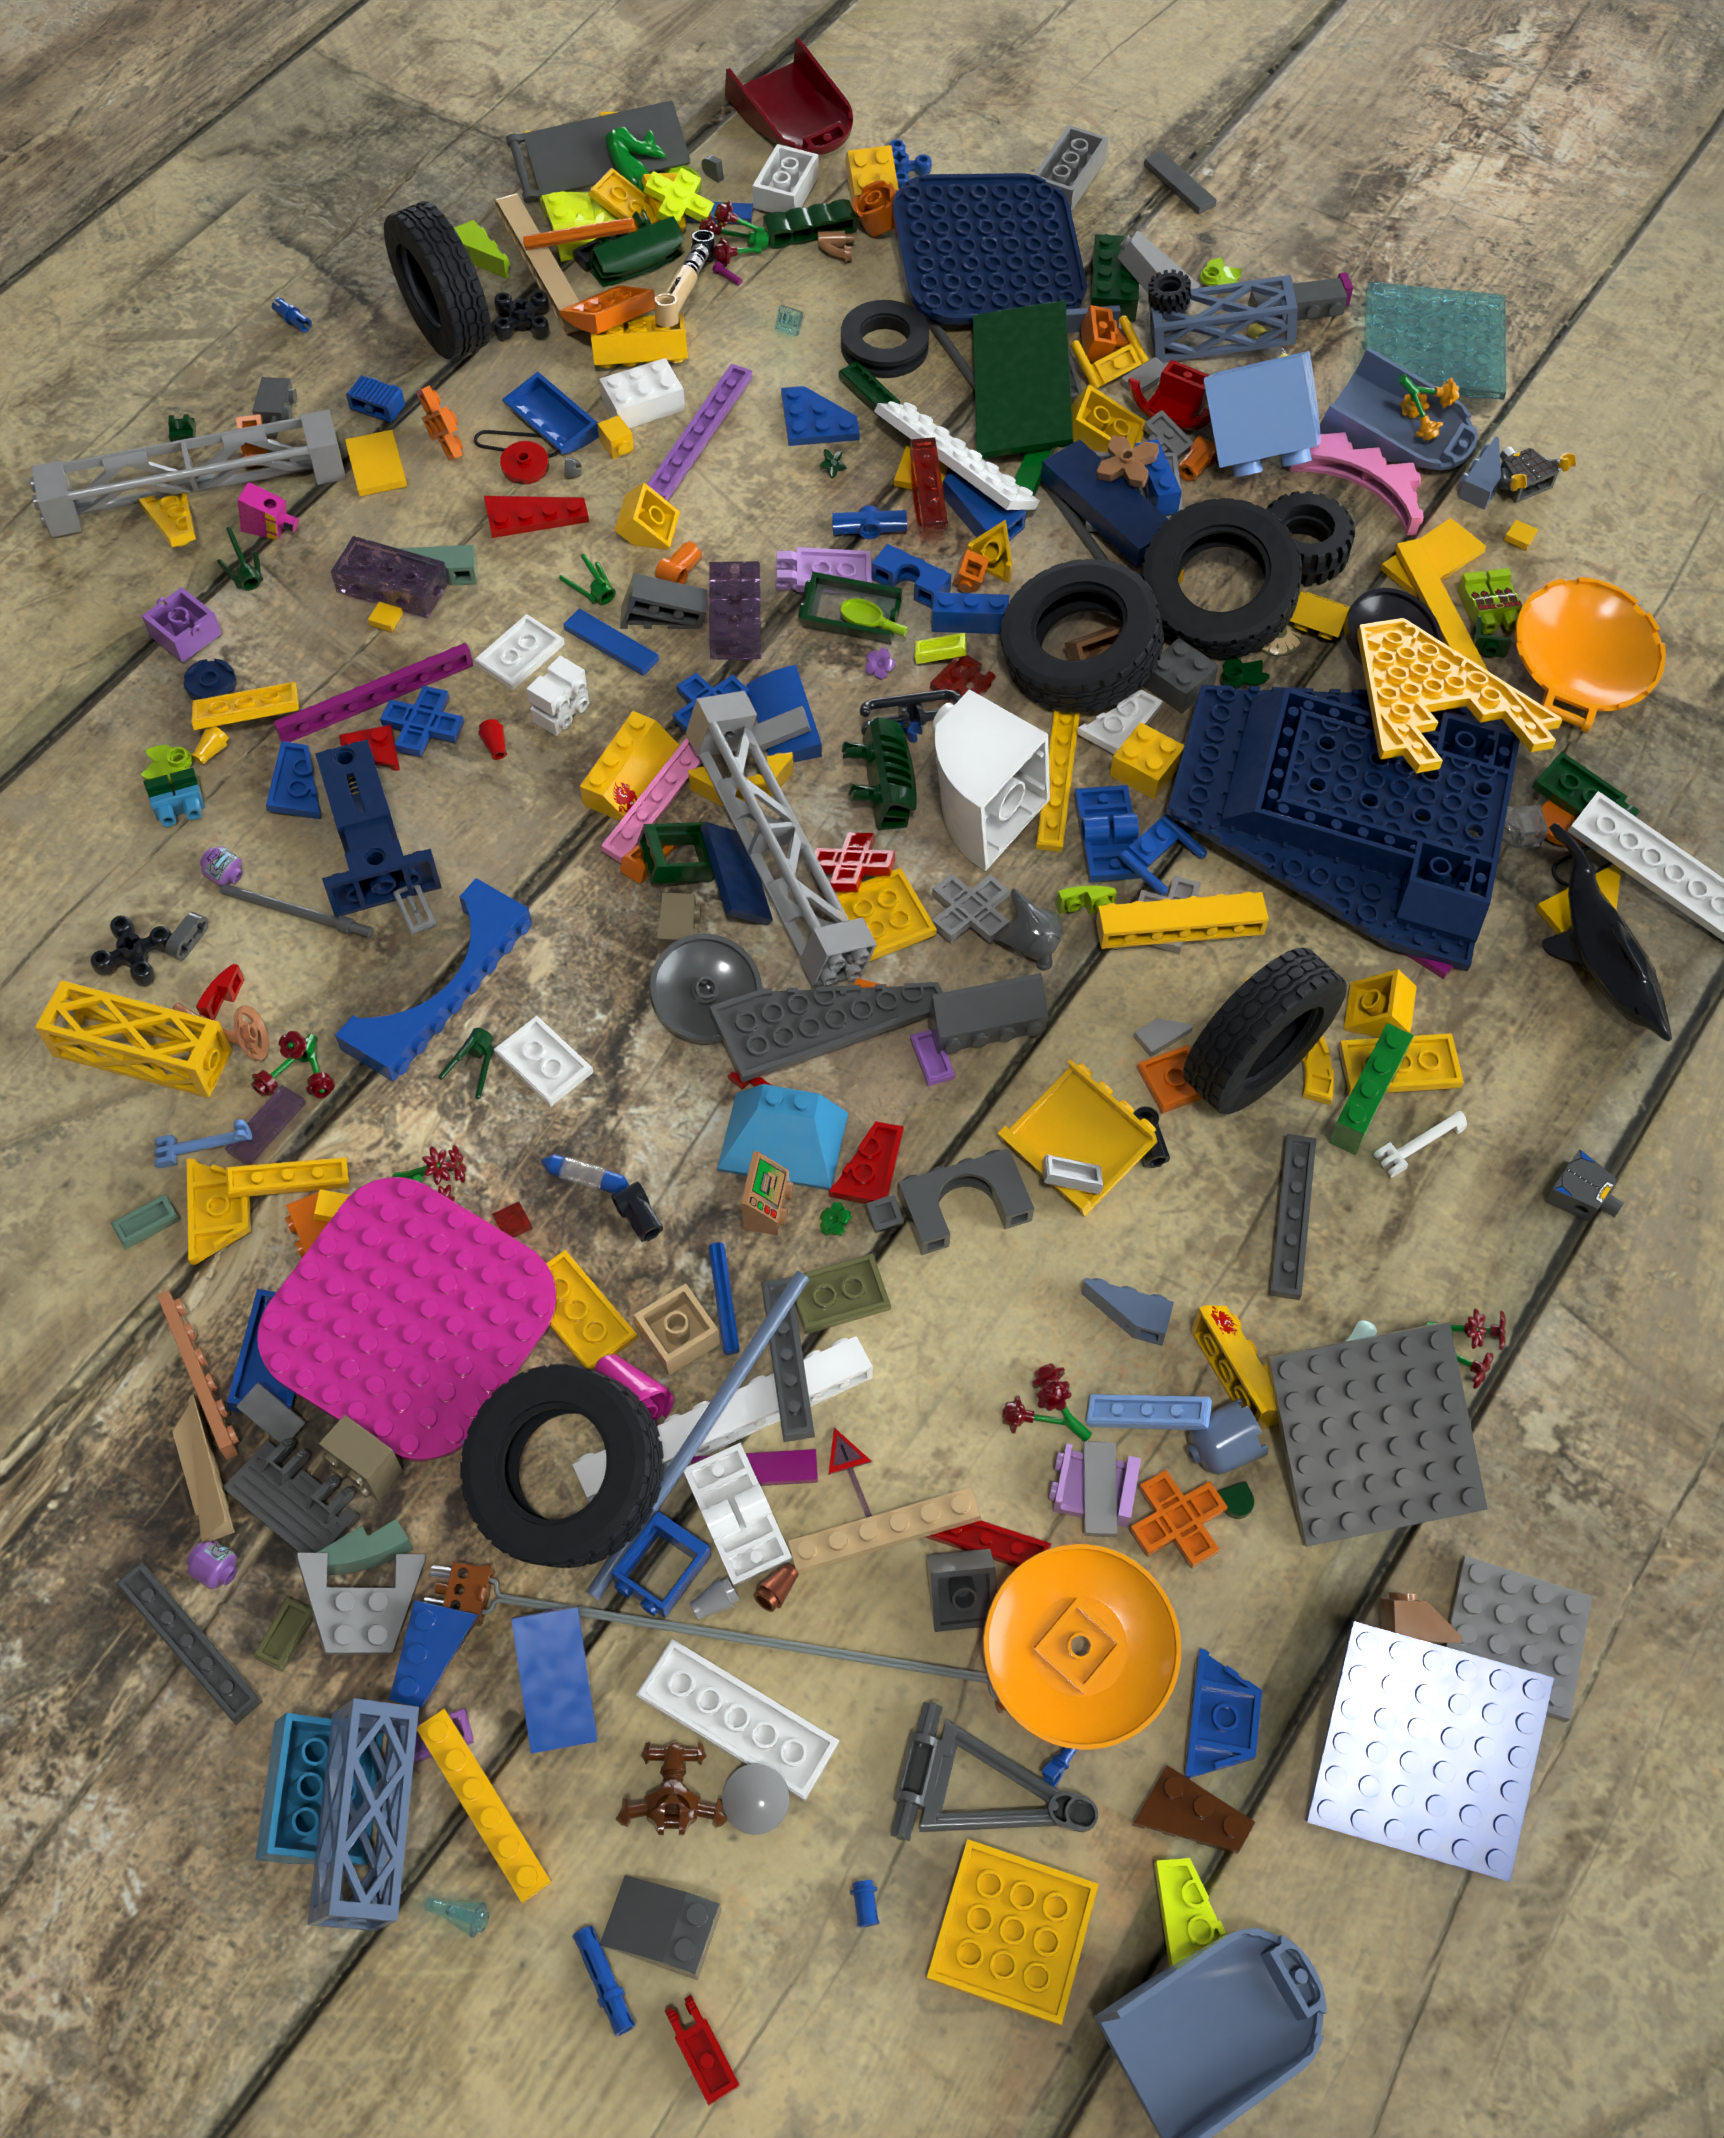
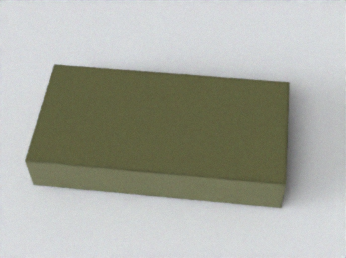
M287 1597L253 1657L284 1672L313 1622L312 1608Z

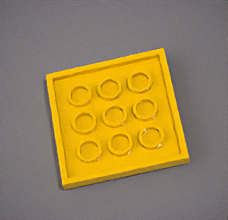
M967 1839L926 1980L1061 2027L1099 1884Z

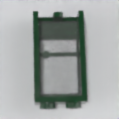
M812 572L811 580H806L804 595H807L805 604H800L798 618H801L803 628L807 629L808 627L892 645L894 633L879 627L849 623L841 616L840 607L845 600L853 598L864 599L877 605L882 610L883 617L897 623L903 599L901 588Z

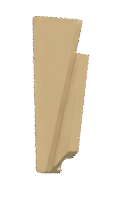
M192 1394L188 1400V1407L173 1430V1436L195 1515L199 1519L201 1540L206 1543L235 1533L228 1510L230 1508L226 1493L222 1488V1479L200 1402Z

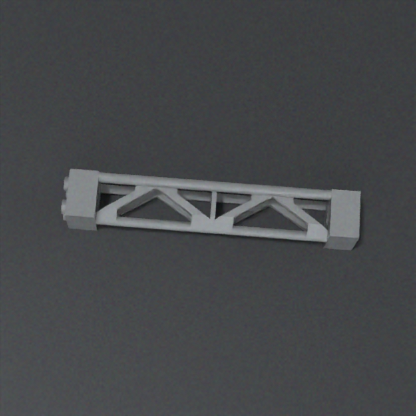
M323 410L302 414L298 418L68 462L57 461L32 466L33 477H30L29 481L33 493L36 492V495H32L35 509L42 512L39 513L43 528L48 527L51 537L81 532L79 515L139 504V498L155 495L154 499H160L169 495L190 494L314 469L317 485L346 480L330 411ZM303 427L307 446L295 448L269 440L266 434ZM245 442L275 451L224 461ZM223 443L224 448L203 466L193 467L188 449ZM182 451L186 469L176 470L148 461L147 457ZM289 459L290 462L281 461V460ZM126 465L157 474L106 484ZM261 465V466L270 467V468H265V469H260V470H254V471H249V472H244V473L235 474V473H237L238 471H240L241 469H243L244 467H248V466ZM104 466L105 471L86 488L73 491L67 475L68 472ZM171 481H172V484H173V485H168V484H163V483L171 482ZM135 488H141V489L152 490V491H147V492H142V493H136V494H131V495H126V496L117 497L119 494H121V493L124 492L125 490H130V489H135Z
M739 691L697 698L687 727L686 736L697 758L700 757L800 957V963L812 987L831 986L836 982L847 979L850 981L856 980L862 976L877 944L864 919L849 920L752 733L757 713L746 692ZM732 751H737L736 757H734ZM722 754L731 772V777L722 778L711 755ZM752 756L774 799L745 778L743 771L746 759ZM737 787L739 788L746 803L740 800L739 798L735 797ZM756 798L781 817L774 819L763 814ZM745 817H749L757 823L753 837L743 819ZM788 844L787 853L785 857L780 846ZM771 851L782 872L780 879H773L760 852ZM804 856L827 902L797 880L795 874L799 857ZM789 888L797 904L787 899ZM808 900L834 920L829 922L817 917ZM801 919L806 922L812 931L807 944L795 920Z

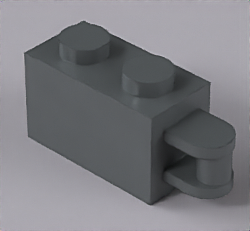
M261 378L252 412L253 415H261L263 424L292 419V406L297 401L296 389H293L290 378ZM276 432V433H271V434H266V435L276 436V435H277V432Z

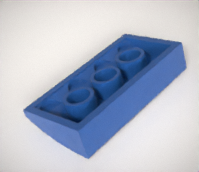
M796 664L774 670L746 684V687L749 689L751 704L757 713L756 720L758 724L800 706L804 708L808 719L810 732L766 749L768 756L792 752L793 763L822 757V743Z

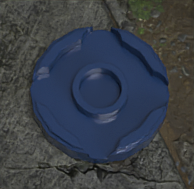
M204 659L188 668L185 672L183 683L187 695L192 700L230 694L235 690L237 681L235 672L229 663L221 659H214V661Z

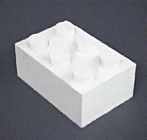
M777 144L752 185L753 208L770 213H785L790 209L802 207L819 177V155Z
M666 358L599 379L602 401L611 418L619 415L628 428L685 411L684 389Z

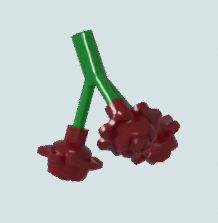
M1053 1363L1044 1365L1035 1371L1036 1380L1032 1382L1034 1389L1041 1387L1040 1391L1036 1393L1039 1399L1038 1407L1046 1408L1047 1411H1052L1055 1408L1061 1411L1064 1418L1034 1414V1411L1025 1410L1020 1396L1017 1395L1014 1402H1006L1003 1409V1424L1010 1425L1012 1434H1015L1017 1427H1020L1024 1422L1033 1423V1421L1065 1425L1083 1442L1091 1437L1092 1432L1070 1413L1066 1405V1399H1069L1072 1393L1069 1391V1382H1062L1061 1377L1065 1374L1064 1367L1056 1368Z

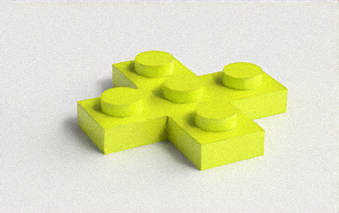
M683 168L680 169L674 182L653 171L643 191L663 202L656 216L658 219L664 220L674 216L678 224L684 214L700 222L702 219H707L714 205L713 202L695 193L701 178Z

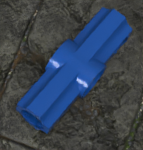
M868 505L862 507L858 512L832 513L833 535L860 534L865 539H874L883 532H906L907 512L906 510L879 511L877 507Z

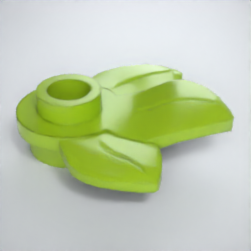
M1221 257L1210 260L1203 271H1201L1200 281L1208 287L1237 283L1242 274V269L1226 267Z
M158 745L148 748L145 751L153 762L141 773V776L148 780L167 775L171 785H173L170 774L188 769L193 763L191 753L183 747L172 748L169 745Z

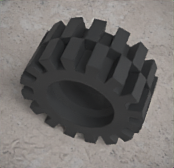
M1172 269L1171 273H1168V270H1164V274L1156 273V277L1152 276L1151 281L1148 283L1149 305L1153 306L1155 311L1159 309V313L1162 314L1164 311H1167V314H1172V310L1178 313L1180 308L1184 310L1186 305L1190 304L1191 280L1187 274L1183 276L1182 271H1179L1177 274L1174 269Z

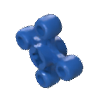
M895 139L889 143L892 146L899 189L906 185V181L910 180L908 174L911 171H915L919 176L930 174L932 161L928 155L921 154L915 160H909L905 143L902 140Z

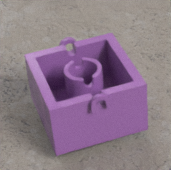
M182 587L166 599L163 597L159 598L157 605L142 615L149 636L182 663L222 634L215 613Z

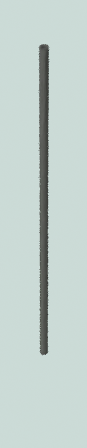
M922 314L927 320L930 329L975 390V375L939 323ZM1026 452L1020 453L1023 458L1025 457ZM1041 480L1042 485L1093 556L1099 560L1109 561L1070 505Z

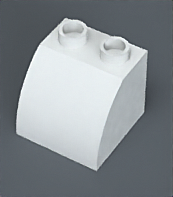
M969 689L955 705L946 703L939 709L934 718L932 728L935 732L936 763L945 826L958 849L972 863L986 871L1050 800L1048 734Z

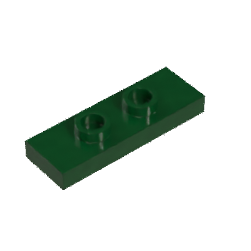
M858 361L839 370V378L874 411L878 403L888 404L889 402H895L900 404V400Z

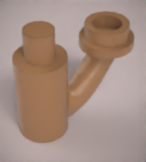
M845 231L818 232V249H822L830 255L843 258L844 263L852 261L851 246L847 247L846 244L854 243V234H845Z

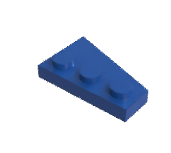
M281 741L266 803L267 811L320 819V809L308 745Z
M414 1600L389 1700L420 1708L424 1707L444 1675L446 1667L454 1654L460 1649L465 1636L480 1615Z

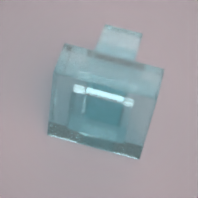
M785 305L779 306L775 330L798 336L800 328L803 326L804 312Z

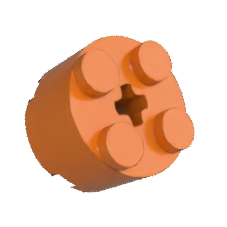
M884 180L866 185L861 189L863 193L859 198L856 195L853 200V209L865 231L871 237H877L891 229L895 230L892 206L896 190L890 182L886 184Z

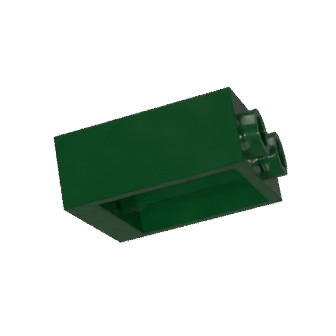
M705 822L643 825L637 842L650 884L709 882L713 880V869L700 829ZM694 845L699 862L666 863L661 846Z

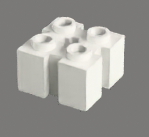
M559 656L547 668V674L544 677L540 675L526 688L528 700L533 704L530 708L532 721L555 736L563 729H567L572 722V716H577L579 713L584 712L589 705L585 670Z

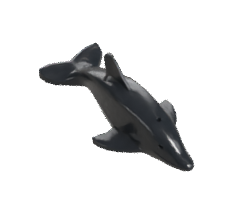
M1557 823L1552 824L1549 829L1555 838L1568 849L1573 862L1568 890L1571 925L1566 931L1545 938L1543 941L1544 949L1553 956L1584 965L1602 994L1627 1020L1651 1030L1667 1042L1671 1041L1672 1034L1664 997L1657 979L1656 969L1651 963L1648 954L1644 951L1625 920L1600 890L1593 860L1585 855L1578 842Z

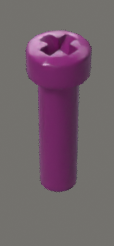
M717 261L714 264L713 272L716 274L720 273L738 286L742 283V278L723 267L721 262Z

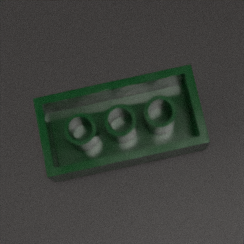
M1095 234L1092 255L1090 305L1098 307L1119 305L1121 310L1120 317L1125 315L1130 322H1135L1139 299V282L1117 258L1122 249L1119 245L1126 236Z

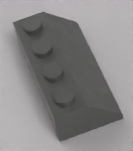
M1037 973L932 995L928 1027L932 1032V1039L937 1054L942 1050L954 1053L963 1048L982 1047L987 1043L1007 1042L1016 1037L1035 1036L1045 1032L1048 1011L1042 974Z

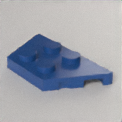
M1201 1648L1198 1651L1184 1773V1776L1188 1779L1254 1760L1256 1757L1262 1690L1250 1681L1243 1680L1238 1672L1228 1665L1226 1667L1209 1655L1210 1652Z

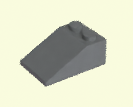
M624 1876L600 1941V1946L698 1981L722 1910L719 1903L700 1896Z

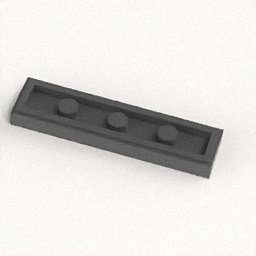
M1163 151L1145 158L1144 166L1197 214L1216 206L1217 199Z

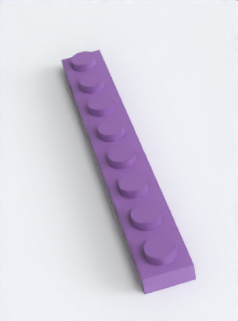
M730 364L647 483L650 488L666 501L670 499L753 378L752 370Z

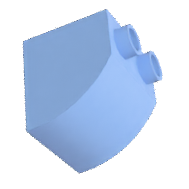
M1310 351L1216 372L1204 378L1220 468L1232 465L1234 477H1240L1263 471L1262 458L1281 455L1282 467L1312 460L1310 448L1317 447L1321 443Z

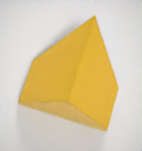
M1005 519L972 540L967 545V549L989 558L986 573L1009 583L1012 572V557Z

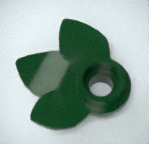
M1233 657L1227 659L1223 664L1224 672L1221 675V682L1225 686H1233V688H1238L1242 685L1255 686L1268 681L1270 675L1263 672L1262 660L1242 663L1239 658Z

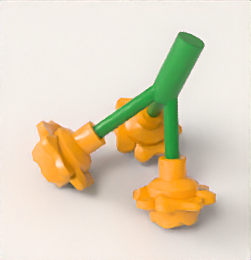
M1401 375L1398 382L1409 393L1400 402V406L1403 409L1402 414L1403 416L1409 415L1410 419L1420 416L1421 426L1414 435L1415 437H1422L1424 441L1431 440L1439 435V427L1443 425V422L1436 423V421H1430L1428 414L1425 415V410L1430 405L1427 402V395H1420V392L1439 397L1442 408L1446 409L1447 406H1451L1459 398V387L1453 382V378L1444 381L1442 387H1435L1434 389L1417 387L1407 375Z

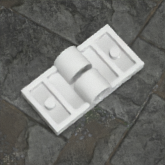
M741 1443L686 1467L684 1474L734 1587L793 1560Z

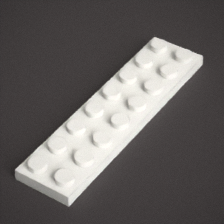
M895 402L877 404L874 411L876 414L1006 510H1036L1040 501L1032 496L1033 492L1031 490L1020 487L1015 483L1016 480L1013 477L998 471V466L984 461L980 453L965 447L966 443L964 441L953 438L949 435V431L946 428L932 423L933 419L917 412L916 406L907 402L903 405Z
M1598 791L1568 829V832L1724 941V878Z

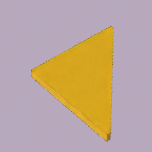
M1613 864L1596 873V879L1602 893L1617 910L1621 869ZM1569 888L1539 903L1536 907V911L1556 934L1566 931L1571 925L1568 898Z

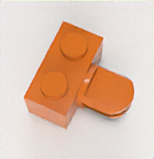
M1090 305L1080 327L1083 350L1089 361L1096 362L1130 343L1123 329L1117 328V320H1113L1112 309Z

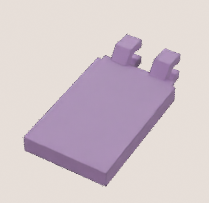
M796 547V552L777 551L776 554L777 590L789 591L793 588L796 592H804L806 580H811L812 572L872 583L871 551ZM823 589L822 592L830 594H846Z

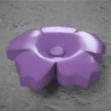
M881 648L879 652L874 650L868 652L866 656L870 662L866 663L865 671L868 675L874 674L875 677L883 680L887 678V671H892L896 667V661L889 659L891 654L888 649Z

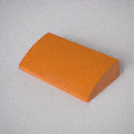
M618 285L561 309L559 313L561 317L575 327L590 333L599 334L655 309L654 289Z

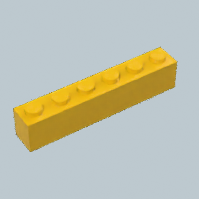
M1243 892L1233 895L1217 894L1209 897L1191 896L1186 899H1161L1151 902L1135 901L1127 904L1109 903L1104 906H1098L1096 917L1101 949L1264 935L1269 921L1263 892Z

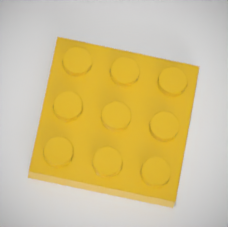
M901 868L893 870L890 876H877L862 882L858 892L835 893L848 919L863 918L877 944L869 962L937 934L935 925Z

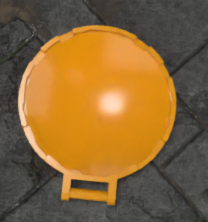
M1578 577L1577 580H1564V578L1545 584L1543 588L1533 592L1526 600L1517 617L1515 640L1518 653L1525 668L1534 680L1545 689L1541 705L1561 717L1562 721L1580 727V731L1588 733L1593 725L1597 711L1624 709L1635 705L1651 693L1664 671L1666 663L1665 643L1661 642L1658 634L1660 628L1651 613L1646 614L1637 605L1638 600L1628 592L1598 579ZM1554 698L1585 710L1584 716L1581 717L1552 705Z

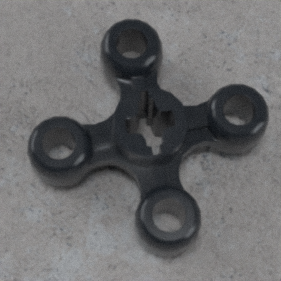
M538 290L533 292L530 302L525 299L513 301L511 295L506 292H500L495 296L494 304L496 311L501 315L509 314L508 318H498L494 323L495 334L500 340L510 339L513 336L514 329L522 332L531 329L533 336L540 339L548 336L550 331L548 320L544 316H534L535 313H544L549 308L548 295L544 291Z
M123 915L116 916L110 923V930L114 937L118 939L116 942L117 949L112 952L106 950L94 952L90 959L91 966L97 974L106 976L115 970L116 965L124 963L130 968V975L135 984L144 987L148 986L155 979L154 970L147 962L149 958L148 953L155 949L164 952L166 943L172 933L168 928L158 926L151 930L148 937L140 938L135 934L134 925L128 917Z

